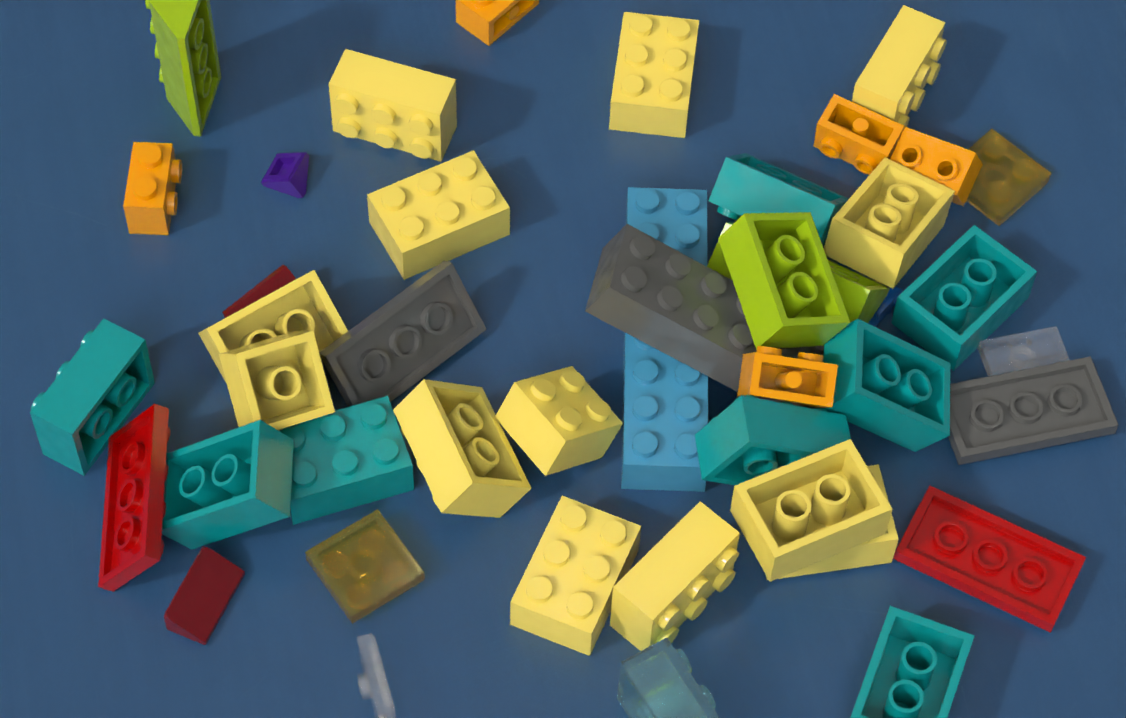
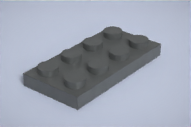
M443 261L327 346L319 354L348 407L388 396L391 402L484 332L486 327L453 263Z
M1091 356L950 384V436L948 438L958 465L1115 434L1119 426Z

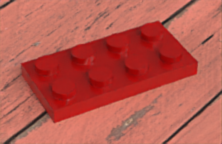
M155 403L109 437L98 587L112 592L159 562L164 550V542L161 538L162 521L166 512L164 486L168 475L166 452L167 443L170 438V428L168 426L169 409Z
M929 485L895 551L893 559L1051 633L1086 557Z

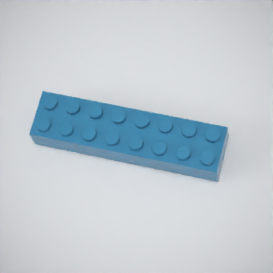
M628 187L626 224L707 267V190ZM624 332L621 489L705 492L706 481L701 478L695 434L708 424V376Z

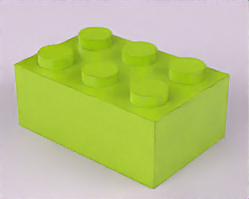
M811 212L744 213L718 238L756 350L757 346L774 348L823 346L850 324Z

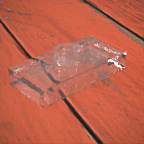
M1057 326L981 340L977 348L988 377L1070 361Z
M370 633L358 636V651L364 672L357 674L362 700L371 698L376 718H396L393 700L375 635L373 636Z

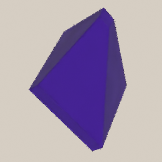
M277 153L261 181L262 185L296 198H303L307 188L308 153Z

